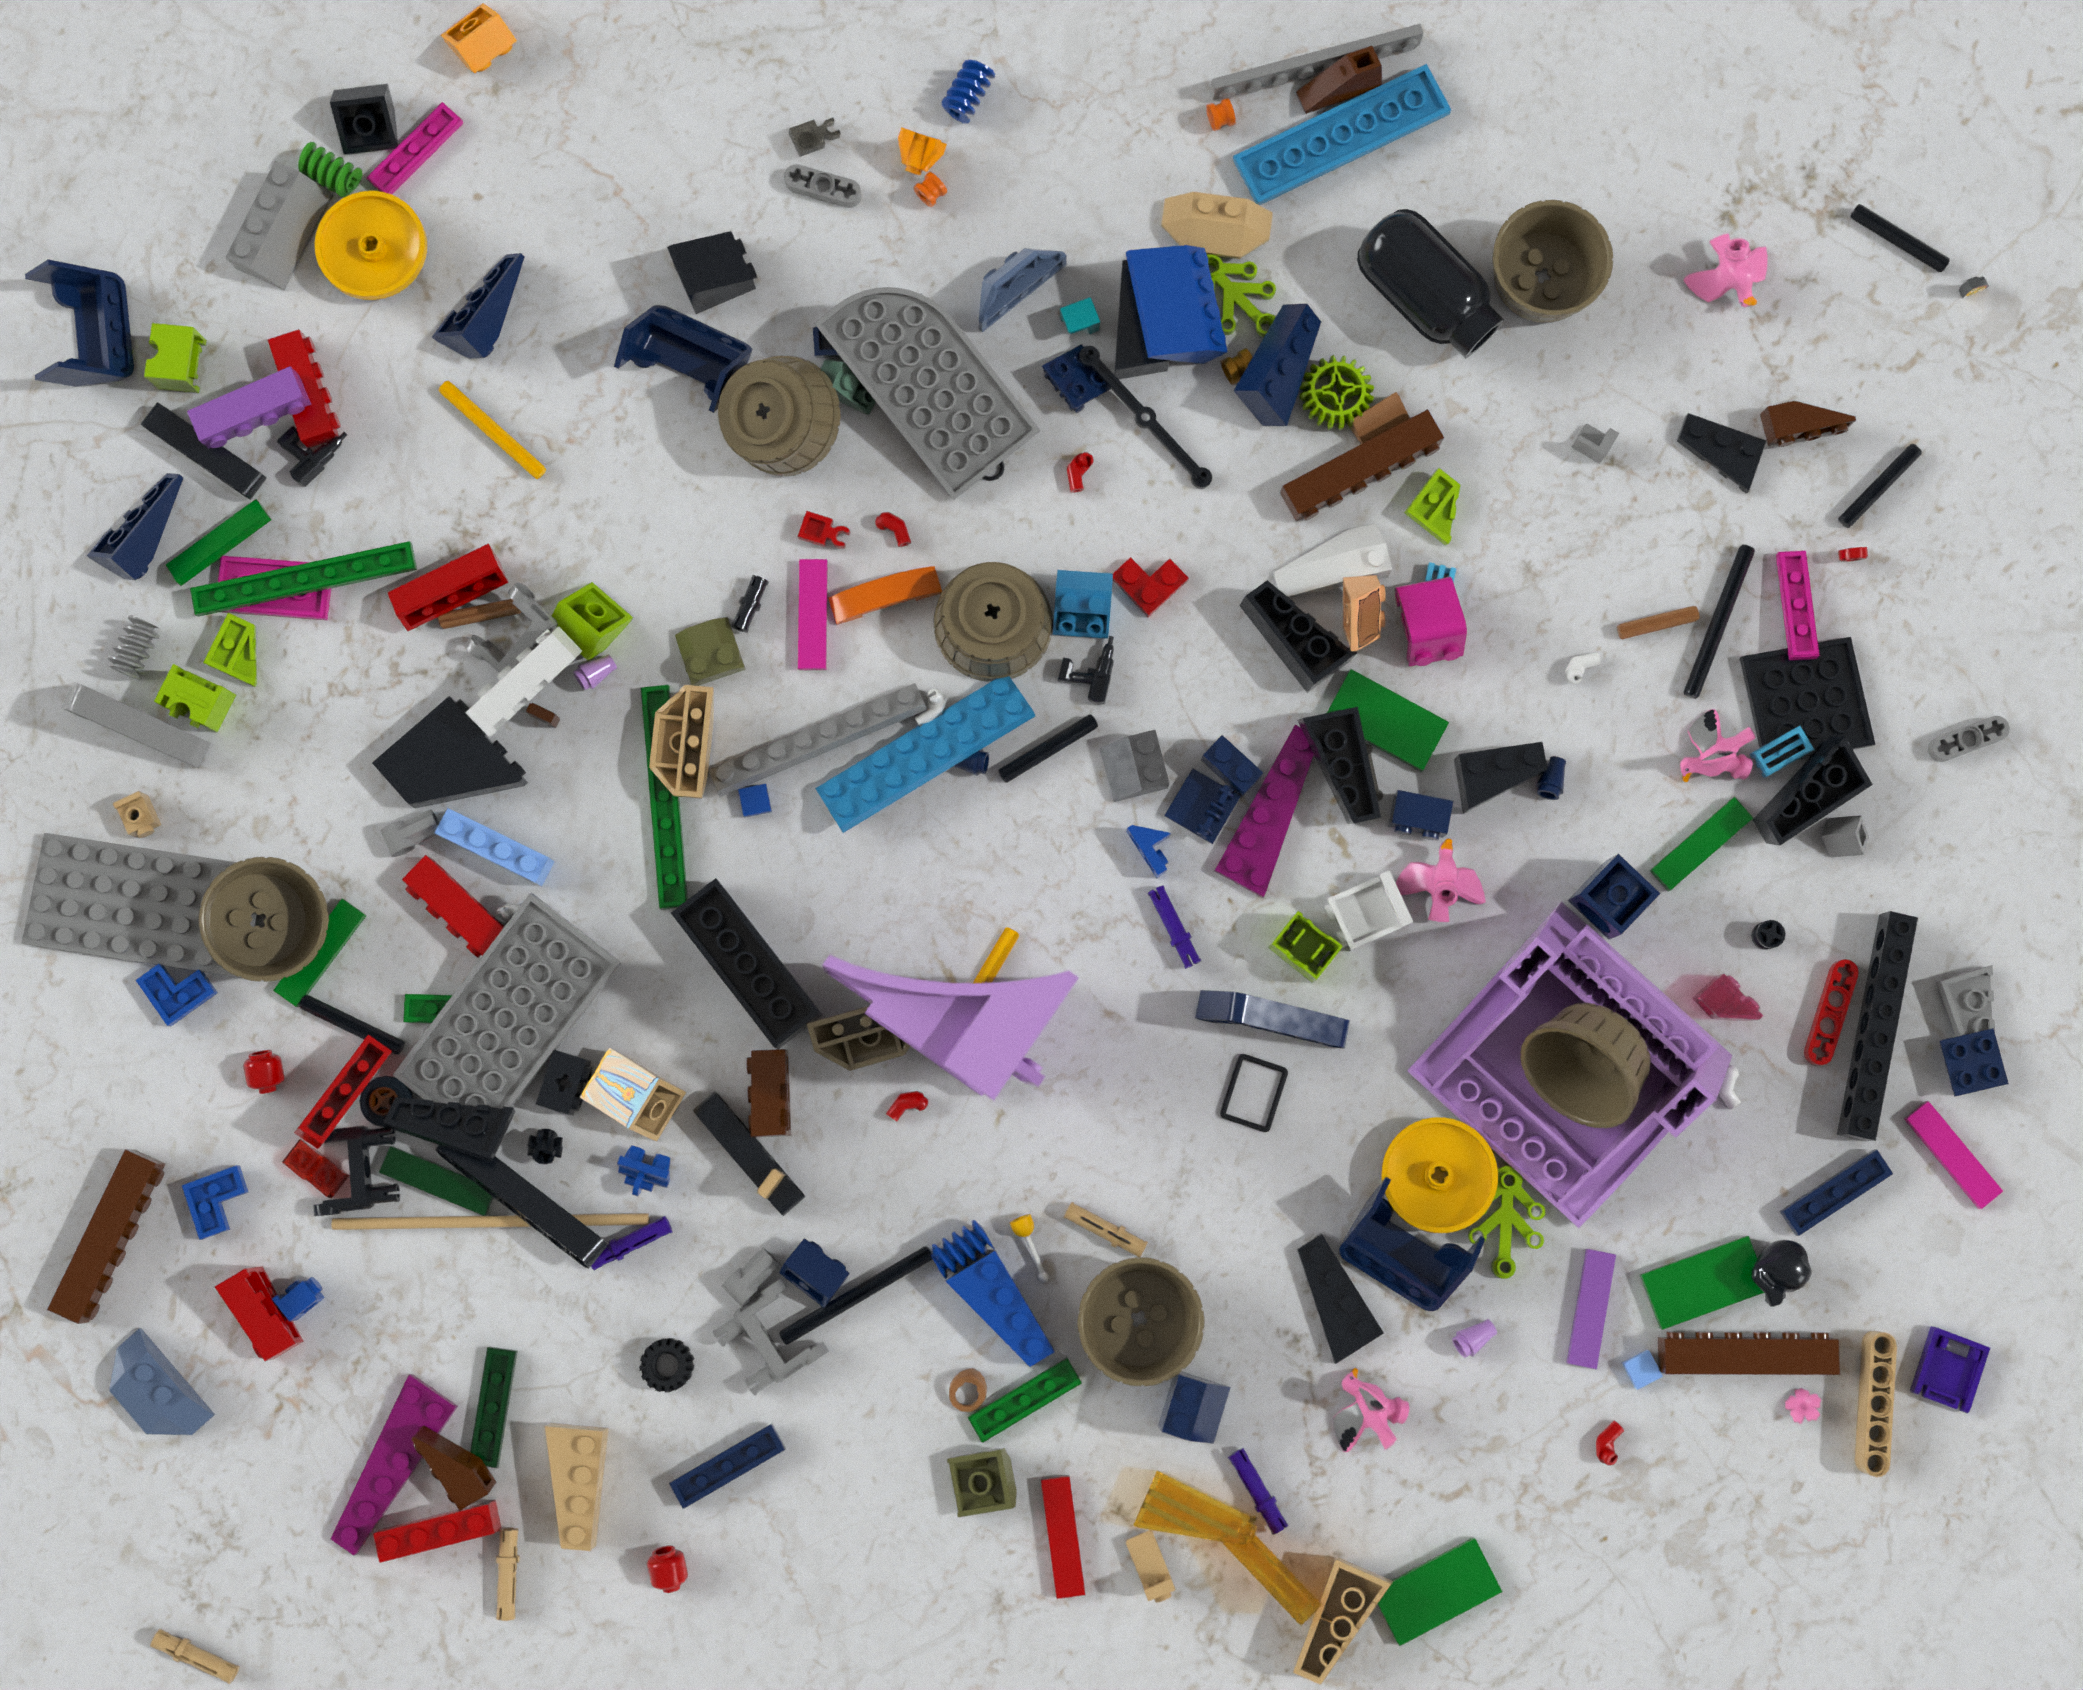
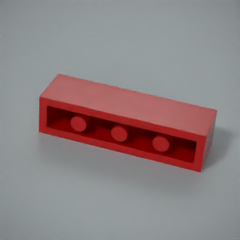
M298 329L268 339L277 370L280 371L291 366L299 374L311 402V405L304 407L302 412L292 415L300 441L307 448H312L327 443L336 436L339 437L337 429L341 428L336 413H331L329 403H332V398L328 388L322 385L320 378H323L324 374L319 362L314 361L312 353H315L316 350L311 337H306Z
M488 543L387 593L396 616L405 629L411 631L509 582L498 557Z
M427 855L402 879L408 885L405 890L417 901L422 898L428 904L425 909L437 920L442 917L448 923L445 928L457 939L462 936L469 943L466 948L477 958L481 955L483 956L505 927L433 858Z
M368 1035L294 1133L316 1149H319L392 1051Z
M496 1500L469 1506L462 1510L458 1509L383 1528L373 1533L378 1560L381 1563L495 1534L502 1527Z

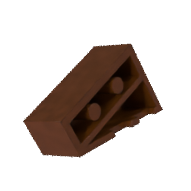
M788 1050L751 1051V1057H747V1074H751V1086H748L747 1091L748 1103H751V1114L748 1118L751 1137L791 1136Z

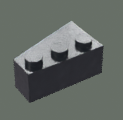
M1543 741L1459 754L1454 759L1463 814L1546 771L1547 763Z

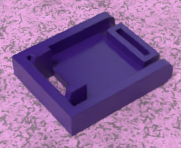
M1931 1326L1910 1392L1917 1395L1921 1392L1922 1397L1954 1409L1958 1408L1960 1399H1962L1960 1411L1969 1413L1990 1347ZM1949 1339L1970 1347L1967 1357L1945 1350Z

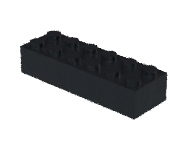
M717 878L671 912L678 924L775 1049H780L806 1029L807 1023L814 1022L823 1015Z

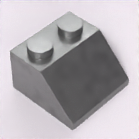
M1156 730L1127 736L1100 748L1114 802L1168 789L1170 783Z

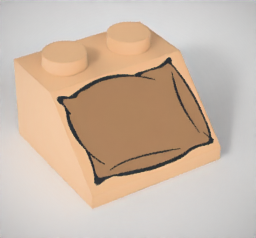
M1377 575L1343 577V631L1351 651H1357L1379 639L1381 628L1385 627V613L1381 611V602H1385L1386 597L1385 586L1380 585Z

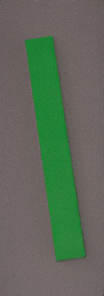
M408 541L192 587L190 592L194 614L200 617L415 571L417 566L413 545Z
M669 685L641 687L660 910L678 908L688 900L679 797H675L649 768L655 712L671 698Z

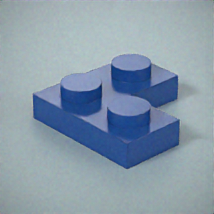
M159 963L136 979V982L165 1024L170 1027L218 993L205 973L200 969L179 984H176L167 969Z
M240 1165L182 1185L199 1240H204L230 1230L222 1202L249 1193Z

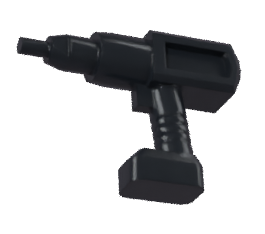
M294 426L290 427L277 440V443L300 461L289 471L291 477L299 485L306 487L325 469L324 465L334 457V452L341 446L342 440L347 434L343 432L339 437L332 438L326 445L323 443L314 452L310 448L304 451L296 444L300 441L297 429Z
M1109 636L1108 643L1105 644L1102 655L1097 660L1096 668H1088L1087 673L1072 671L1074 666L1072 660L1063 657L1058 681L1063 683L1091 684L1088 701L1095 705L1105 704L1114 664L1112 659L1114 637Z

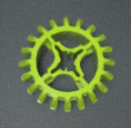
M1332 355L1330 356L1329 363L1324 358H1321L1319 366L1312 364L1310 366L1311 373L1305 372L1303 376L1305 382H1301L1300 389L1304 392L1300 393L1299 399L1306 401L1302 406L1303 410L1311 409L1308 415L1309 419H1313L1316 416L1319 417L1317 421L1318 426H1321L1323 421L1328 422V429H1332L1333 424L1337 423L1338 429L1342 430L1344 422L1349 427H1352L1354 418L1358 415L1362 417L1363 412L1370 408L1368 404L1374 400V396L1370 394L1374 390V385L1368 384L1371 380L1370 375L1362 376L1365 371L1364 366L1358 369L1355 368L1357 362L1355 359L1348 364L1345 363V355L1341 357L1340 362H1337L1336 357ZM1330 375L1329 384L1315 390V384L1321 378ZM1341 375L1347 377L1353 383L1345 382L1342 379ZM1334 385L1335 389H1337V392L1341 394L1339 400L1338 396H1336V392H1332ZM1352 396H1358V402L1350 409L1343 411L1344 401L1352 399ZM1320 402L1330 404L1333 410L1324 407Z

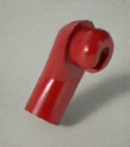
M919 1091L902 1093L897 1097L886 1114L897 1122L906 1109L916 1108L918 1111L926 1109L928 1099Z
M1615 1420L1596 1439L1597 1457L1601 1463H1605L1608 1466L1614 1465L1617 1462L1618 1455L1615 1454L1614 1441L1625 1431Z

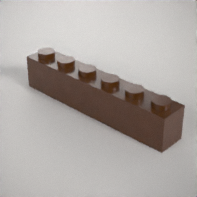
M1427 409L1283 485L1280 494L1295 521L1302 518L1305 521L1319 514L1318 510L1326 505L1329 508L1334 507L1344 500L1343 496L1351 492L1353 495L1364 491L1368 487L1367 484L1375 479L1377 482L1387 479L1392 475V470L1398 467L1401 470L1406 469L1416 462L1415 458L1423 454L1425 457L1436 453L1440 449L1439 446L1444 436Z
M124 1150L47 1308L48 1311L77 1324L89 1323L90 1320L95 1318L100 1309L98 1302L102 1294L109 1290L113 1282L111 1275L115 1267H118L125 1258L126 1251L124 1249L127 1242L136 1235L139 1228L137 1222L141 1214L145 1213L151 1204L152 1198L150 1195L154 1187H157L164 1177V1171L162 1170L166 1163L137 1150Z
M1667 1332V1337H1658V1368L1663 1374L1840 1375L1839 1339L1829 1338V1333L1811 1332V1338H1800L1799 1332H1782V1337H1771V1332H1753V1337H1742V1332H1724V1337H1713V1332H1695V1337H1684V1332Z

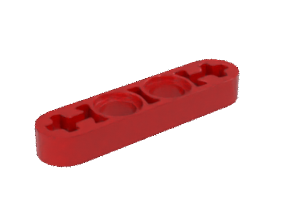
M1851 960L1836 961L1829 969L1804 1048L1805 1059L1812 1065H1825L1833 1058L1859 974L1857 965ZM1844 966H1846V971L1850 973V976L1844 977L1841 986H1847L1846 989L1840 986H1833V982L1835 984L1840 983L1842 974L1838 972V969L1844 968ZM1832 991H1837L1842 996V1004L1839 1007H1834L1829 1003L1828 998ZM1824 1018H1829L1834 1023V1030L1830 1034L1824 1033L1820 1028V1022ZM1816 1036L1822 1039H1830V1042H1823L1821 1051L1825 1053V1056L1819 1057L1817 1060L1816 1054L1813 1053V1048H1819L1822 1040H1816Z

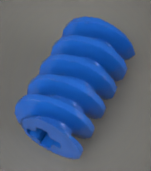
M965 60L962 64V69L957 73V78L952 81V87L947 90V96L942 99L944 110L957 121L968 124L970 119L965 114H975V109L971 104L975 106L980 105V100L976 95L980 97L985 96L986 93L982 87H990L991 83L986 77L995 78L994 71L976 60Z
M971 1221L972 1231L965 1226L961 1227L962 1237L953 1232L952 1243L945 1237L942 1238V1249L935 1243L932 1244L933 1254L931 1256L945 1279L948 1278L947 1268L954 1274L958 1272L957 1262L964 1268L968 1266L967 1256L974 1262L978 1260L977 1250L984 1256L988 1254L987 1244L995 1250L983 1227L977 1221Z

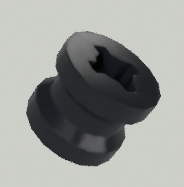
M1767 920L1757 924L1751 934L1752 942L1763 950L1780 946L1786 936L1785 928L1775 920Z

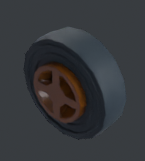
M377 1077L370 1081L361 1093L359 1100L361 1112L366 1120L373 1125L385 1127L383 1122L395 1097L412 1099V1093L406 1085L395 1077Z

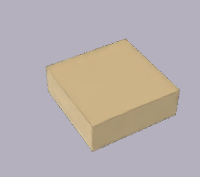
M772 1169L758 1188L757 1193L763 1198L768 1199L785 1174L778 1169Z

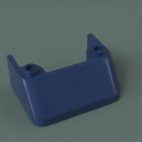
M49 259L25 274L26 280L51 284L52 295L55 301L63 307L74 309L79 359L70 358L64 362L58 361L35 374L36 381L78 387L121 381L133 373L134 362L126 286L118 274Z
M654 305L624 327L614 367L619 369L629 360L641 368H649L658 362L705 383L704 393L712 400L709 411L714 413L718 409L719 399L727 381L737 370L748 364L752 348L747 343L672 308Z
M1385 1177L1366 1201L1339 1248V1253L1345 1261L1421 1309L1436 1311L1472 1272L1485 1238L1480 1236L1468 1251L1452 1243L1443 1244L1438 1251L1389 1221L1393 1215V1209L1383 1196L1391 1179Z

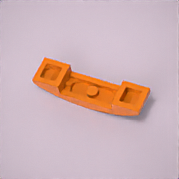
M935 566L875 579L842 591L828 599L836 625L862 618L863 614L912 599L918 601L941 594L942 589Z

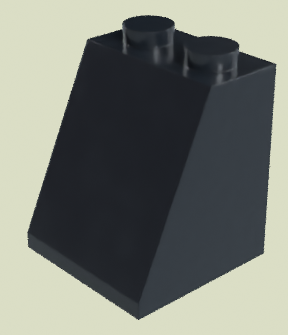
M732 231L681 242L667 247L695 314L756 289L753 279L758 278L751 262L746 264L742 256L747 254L740 238L735 240Z

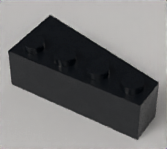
M1122 260L1114 375L1118 379H1125L1168 371L1169 360L1148 358L1127 260Z
M1267 580L1247 594L1239 606L1308 693L1349 663L1357 652L1351 651L1350 647L1348 648L1338 640L1339 637L1331 631L1325 630L1316 622L1313 616L1309 613H1304L1295 605L1296 603Z
M1358 707L1297 720L1347 824L1381 818Z
M1830 736L1753 819L1766 844L1782 845L1873 785L1846 737Z

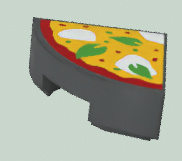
M1973 277L1968 279L1958 291L1961 297L1965 298L1988 288L1989 285L1985 277Z

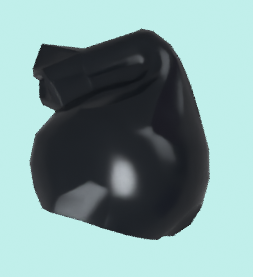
M1778 1240L1766 1246L1757 1258L1751 1271V1278L1765 1293V1301L1770 1307L1780 1305L1786 1297V1292H1794L1804 1287L1809 1281L1812 1269L1805 1248L1794 1241Z

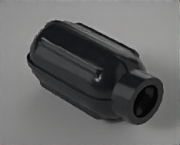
M1401 209L1387 215L1370 230L1362 241L1357 255V262L1362 274L1429 341L1438 344L1451 343L1464 358H1468L1487 342L1504 322V319L1489 305V287L1481 274L1416 211Z

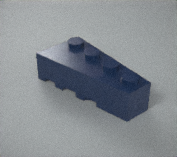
M1307 303L1282 305L1234 389L1236 395L1262 426L1288 425L1321 325V320Z

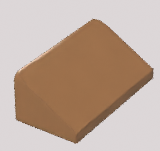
M1395 392L1363 412L1362 417L1359 415L1355 417L1350 429L1360 444H1363L1410 419L1400 396Z

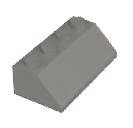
M275 161L226 258L236 269L285 290L333 194L301 172Z

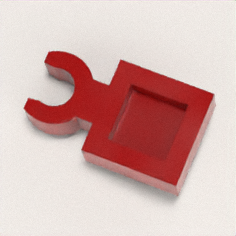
M806 510L798 533V539L825 547L827 540L832 541L836 548L845 549V543L838 541L837 536L842 533L850 535V530L845 526L833 528V519Z

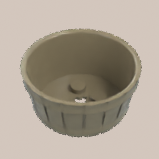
M1541 200L1530 203L1524 208L1522 207L1515 211L1508 218V221L1506 220L1501 226L1493 249V276L1499 297L1512 312L1533 322L1551 323L1561 321L1582 311L1603 292L1612 273L1613 249L1611 242L1608 240L1609 236L1606 230L1590 212L1566 201L1544 200L1542 202ZM1542 269L1548 270L1547 275L1550 276V280H1544L1543 283L1538 282L1539 277L1535 275V272H1541Z
M773 356L744 365L727 381L718 405L720 429L729 447L753 467L774 476H795L818 465V462H821L827 456L831 446L834 445L839 431L838 426H840L841 413L839 398L829 377L814 363L795 356ZM763 403L764 407L770 408V412L767 413V418L764 420L762 416H757L756 411L760 410L759 405Z
M1000 562L976 564L955 576L942 591L933 619L935 639L938 647L941 648L940 651L944 658L960 673L986 682L1008 676L1013 679L1034 667L1042 658V654L1046 652L1051 640L1050 635H1052L1053 631L1051 606L1041 586L1026 572L1012 565ZM987 605L999 606L998 618L993 619L991 616H985L984 613L988 611Z
M253 857L234 863L215 877L203 896L199 911V929L202 941L211 957L222 968L237 977L259 982L261 980L267 982L280 980L283 977L287 978L302 970V967H306L318 954L317 951L321 949L325 941L329 922L326 899L322 891L319 890L320 887L309 874H306L305 870L291 862H286L287 860L274 857ZM253 913L257 915L263 913L266 918L263 920L265 925L262 928L258 925L254 927L250 925V922L253 920L251 917Z
M1578 1003L1564 1008L1557 1016L1547 1023L1541 1024L1529 1034L1521 1046L1520 1058L1528 1082L1551 1108L1582 1125L1585 1124L1593 1128H1612L1624 1123L1635 1108L1643 1083L1649 1074L1650 1054L1644 1039L1639 1035L1640 1033L1624 1017L1601 1005Z
M1128 1258L1118 1263L1116 1262L1101 1271L1090 1282L1086 1292L1083 1294L1077 1321L1082 1347L1093 1365L1100 1371L1102 1370L1103 1374L1109 1378L1130 1386L1160 1384L1164 1380L1168 1381L1181 1373V1370L1185 1369L1195 1357L1204 1334L1202 1333L1205 1323L1204 1311H1202L1203 1306L1190 1280L1172 1265L1153 1258ZM1141 1310L1145 1312L1144 1318L1147 1322L1145 1325L1139 1324L1138 1327H1135L1131 1314L1133 1312L1138 1314Z

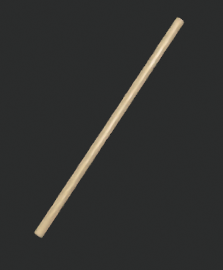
M649 1213L573 1215L586 1226L649 1224ZM517 1215L333 1218L331 1223L332 1230L531 1227Z

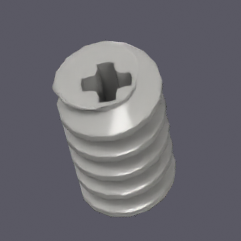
M129 615L128 619L133 626H123L122 629L128 636H118L117 639L123 646H113L112 649L118 656H108L107 659L113 664V666L108 667L131 678L139 679L140 676L134 671V668L144 669L145 666L139 661V658L149 659L150 656L144 651V648L154 649L155 646L149 641V638L159 639L160 636L154 631L155 628H158L157 626Z

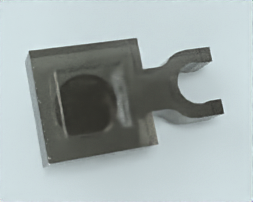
M834 118L825 120L818 127L815 120H811L789 128L788 134L799 157L823 149L826 144L825 139L835 140L840 137L841 133L839 130L830 132L827 127L834 125Z

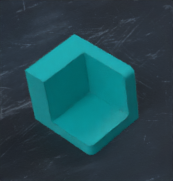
M1091 297L1060 308L1059 317L1061 322H1065L1069 334L1088 329L1089 335L1100 331V319Z

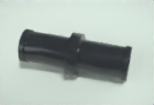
M752 575L745 595L740 597V607L731 624L734 629L748 633L755 612L761 608L760 600L769 583L766 579Z

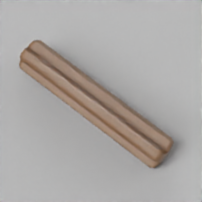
M512 599L453 610L439 616L438 620L440 627L447 629L520 614L521 611L512 603Z
M1690 606L1621 623L1617 626V632L1620 639H1626L1695 622L1700 618L1699 611L1696 606Z

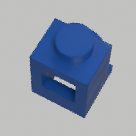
M310 1277L306 1281H295L285 1289L286 1295H276L272 1300L289 1322L299 1320L325 1297L320 1292L323 1290L320 1283L314 1277Z

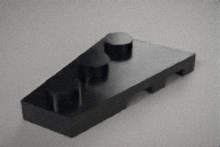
M1687 413L1677 442L1702 461L1706 460L1718 469V473L1726 479L1728 477L1739 485V489L1747 494L1750 491L1766 440Z

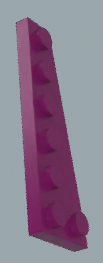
M1294 725L1214 872L1262 898L1266 894L1314 756L1301 727Z
M413 1374L407 1377L331 1536L332 1541L352 1555H356L423 1459V1456L416 1452L411 1438L423 1425L440 1434L458 1407Z

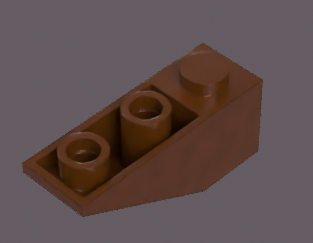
M1372 46L1346 54L1296 91L1305 114L1364 94L1381 86L1382 65Z
M1798 401L1768 406L1760 414L1768 446L1778 444V447L1789 446L1795 443V440L1805 438V441H1812L1822 437V434L1829 432L1832 435H1839L1847 432L1848 428L1856 421L1855 416Z
M421 1426L411 1438L416 1452L424 1457L430 1466L431 1474L441 1482L446 1490L448 1499L455 1503L459 1510L488 1495L496 1484V1480L481 1458L428 1427Z

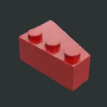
M263 1266L245 1268L214 1286L253 1343V1349L259 1358H263L264 1361L274 1360L304 1342L293 1321L289 1322L272 1300L278 1293Z

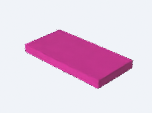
M222 556L220 558L218 582L309 562ZM331 589L223 612L328 620Z

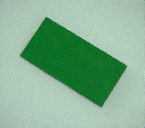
M1350 669L1327 711L1329 713L1358 707L1365 741L1421 772L1427 765L1449 724L1443 718Z
M1749 1236L1735 1239L1639 1274L1661 1330L1764 1293L1751 1278V1271L1757 1256Z
M1473 1537L1393 1579L1392 1584L1378 1602V1606L1400 1647L1503 1591L1476 1539Z

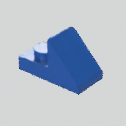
M1135 825L1129 826L1126 830L1127 834L1156 879L1165 874L1167 871L1165 865L1168 864V861L1160 849L1155 851L1153 847L1169 838L1171 833Z

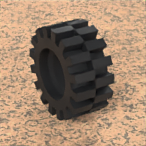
M674 1338L661 1339L645 1349V1353L640 1359L641 1365L639 1369L642 1371L643 1375L641 1377L643 1381L646 1380L648 1387H653L658 1392H671L684 1386L691 1378L692 1370H694L695 1366L693 1364L694 1357L690 1353V1348L683 1344L684 1342L674 1340ZM662 1354H671L677 1359L678 1369L674 1375L666 1377L657 1371L656 1362Z

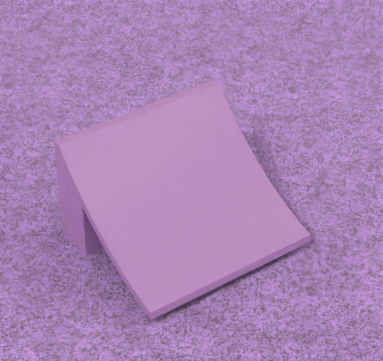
M1561 902L1407 1071L1463 1123L1475 1129L1500 1157L1572 1223L1580 1228L1668 1132L1676 1138L1717 1099L1732 1054ZM1592 1003L1597 1006H1604L1618 1013L1637 1029L1648 1047L1647 1050H1649L1650 1054L1648 1077L1643 1083L1638 1102L1631 1115L1624 1123L1612 1128H1593L1568 1119L1551 1108L1535 1092L1524 1074L1525 1071L1521 1065L1520 1052L1526 1037L1538 1026L1547 1023L1557 1016L1561 1010L1574 1004Z
M831 955L828 956L822 965L825 973L871 1004L864 1014L981 1096L985 1094L992 1100H995L1011 1075L1024 1084L1039 1087L1045 1078L1040 1073L1042 1067L1031 1059L1024 1058V1056L1079 978L1070 971H1065L1050 976L1010 982L946 983L881 973L850 964Z

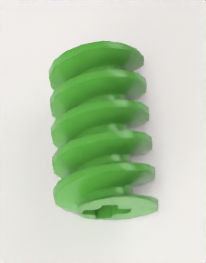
M315 142L307 143L298 161L299 172L318 182L320 186L327 187L329 191L336 192L340 197H346L353 193L362 178L361 168L357 167L353 170L354 166L351 162H347L344 165L342 157L335 159L333 152L326 154L324 147L320 146L316 149L317 145Z

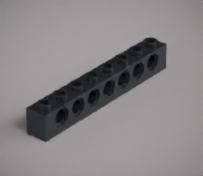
M1893 911L1879 914L1837 1135L1861 1141H1876L1918 917Z

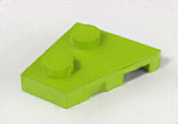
M1438 468L1404 513L1441 543L1448 545L1452 538L1450 532L1452 521L1456 515L1457 508L1455 504L1459 498L1461 485L1442 469Z
M227 613L203 663L255 687L257 684L256 626Z

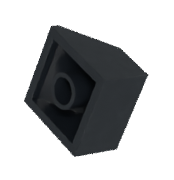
M388 84L333 91L330 106L344 155L394 149L398 146L395 109Z

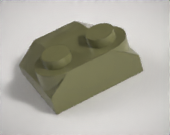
M728 617L712 619L688 627L675 635L685 670L693 686H700L746 670Z
M995 1448L989 1451L947 1459V1463L950 1466L958 1517L1016 1507V1484L1011 1459L1005 1448Z

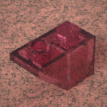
M1717 975L1692 998L1711 1019L1756 1021L1763 1017L1759 1011L1760 1006L1750 996L1746 997L1739 990L1740 984L1730 975Z

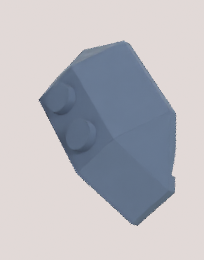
M1024 248L1019 253L1013 252L1004 261L1005 264L998 270L996 268L990 270L984 276V281L982 282L979 329L984 332L1064 268L1067 263V255L1063 251Z
M139 1328L117 1348L109 1391L146 1434L193 1435L215 1415L142 1328Z

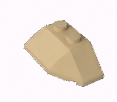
M1190 192L1165 198L1161 227L1170 234L1179 246L1205 248L1207 255L1240 259L1269 241L1273 213L1249 199Z
M684 685L677 694L655 712L649 768L675 797L703 798L708 778L714 724L713 687Z

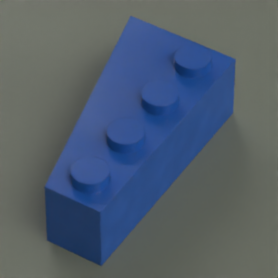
M996 1250L945 1281L1029 1367L1055 1352Z

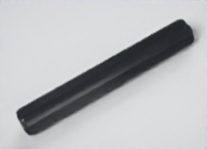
M1858 204L1851 213V219L1936 271L1942 272L1948 266L1950 259L1865 206Z
M1910 444L1838 518L1839 522L1844 527L1850 528L1922 454V450L1916 444Z
M1091 714L1085 716L1000 768V777L1005 783L1013 780L1098 727L1096 719Z
M304 995L300 1001V1009L362 1039L370 1035L390 1049L393 1054L399 1055L405 1046L403 1040L310 995Z

